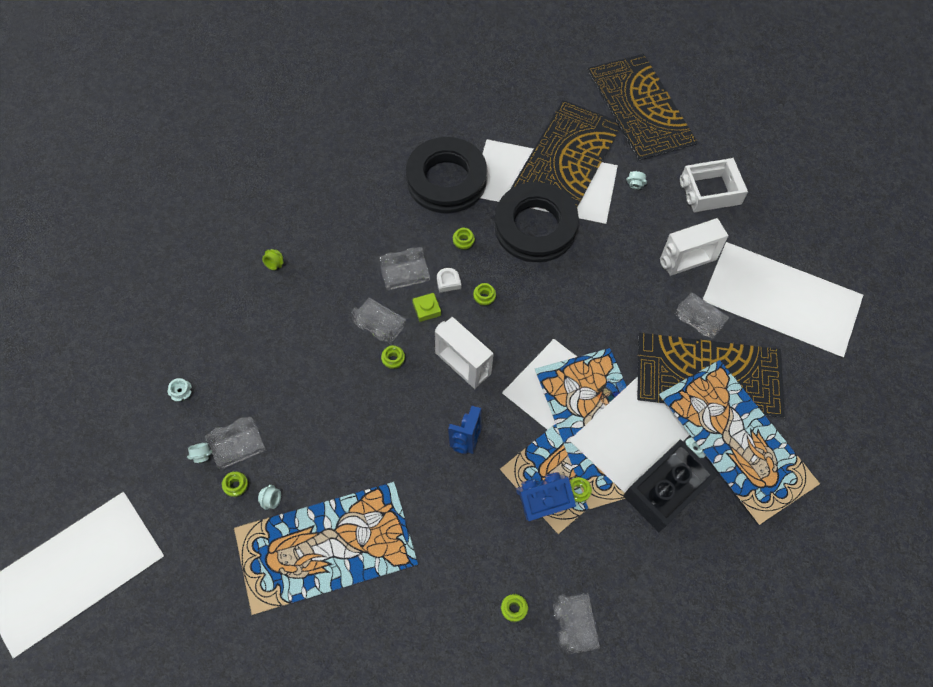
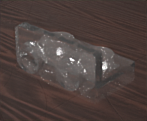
M423 247L409 248L406 251L387 253L379 257L380 269L386 290L430 281Z
M692 292L684 301L680 302L675 312V315L681 321L690 324L700 334L712 340L729 319L727 315Z
M370 297L359 309L354 307L352 310L353 322L357 327L369 330L378 340H385L390 344L406 325L405 318Z
M252 417L237 419L234 424L224 428H215L205 435L219 470L266 450Z
M589 594L569 597L559 595L556 600L557 603L553 604L556 620L561 622L562 630L559 631L561 647L566 648L567 654L598 650L600 646Z

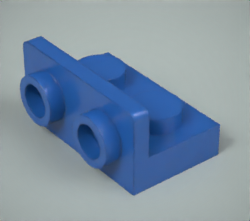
M471 406L469 414L465 413L463 416L461 427L453 424L449 425V443L454 451L461 454H466L467 452L474 453L482 429L481 408Z
M559 472L547 474L544 480L536 482V479L524 481L521 483V487L516 488V492L521 498L526 520L528 521L576 507L569 477L560 475Z

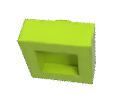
M434 293L412 299L419 322L441 316V310Z

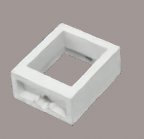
M734 158L687 165L680 176L681 187L686 191L687 202L691 205L693 212L741 205L748 193ZM722 176L728 192L701 197L695 181Z
M718 218L669 234L660 261L662 267L667 269L670 276L717 260L728 238V234Z
M453 317L446 322H441L435 329V353L474 389L477 388L491 375L493 352Z

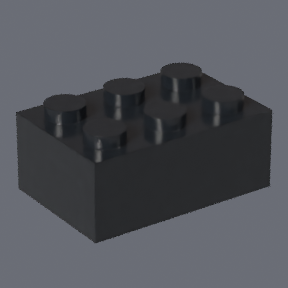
M680 439L634 482L622 496L659 533L718 475Z

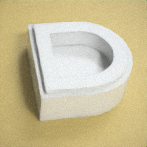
M444 268L438 272L437 285L439 293L461 289L459 274L456 270Z

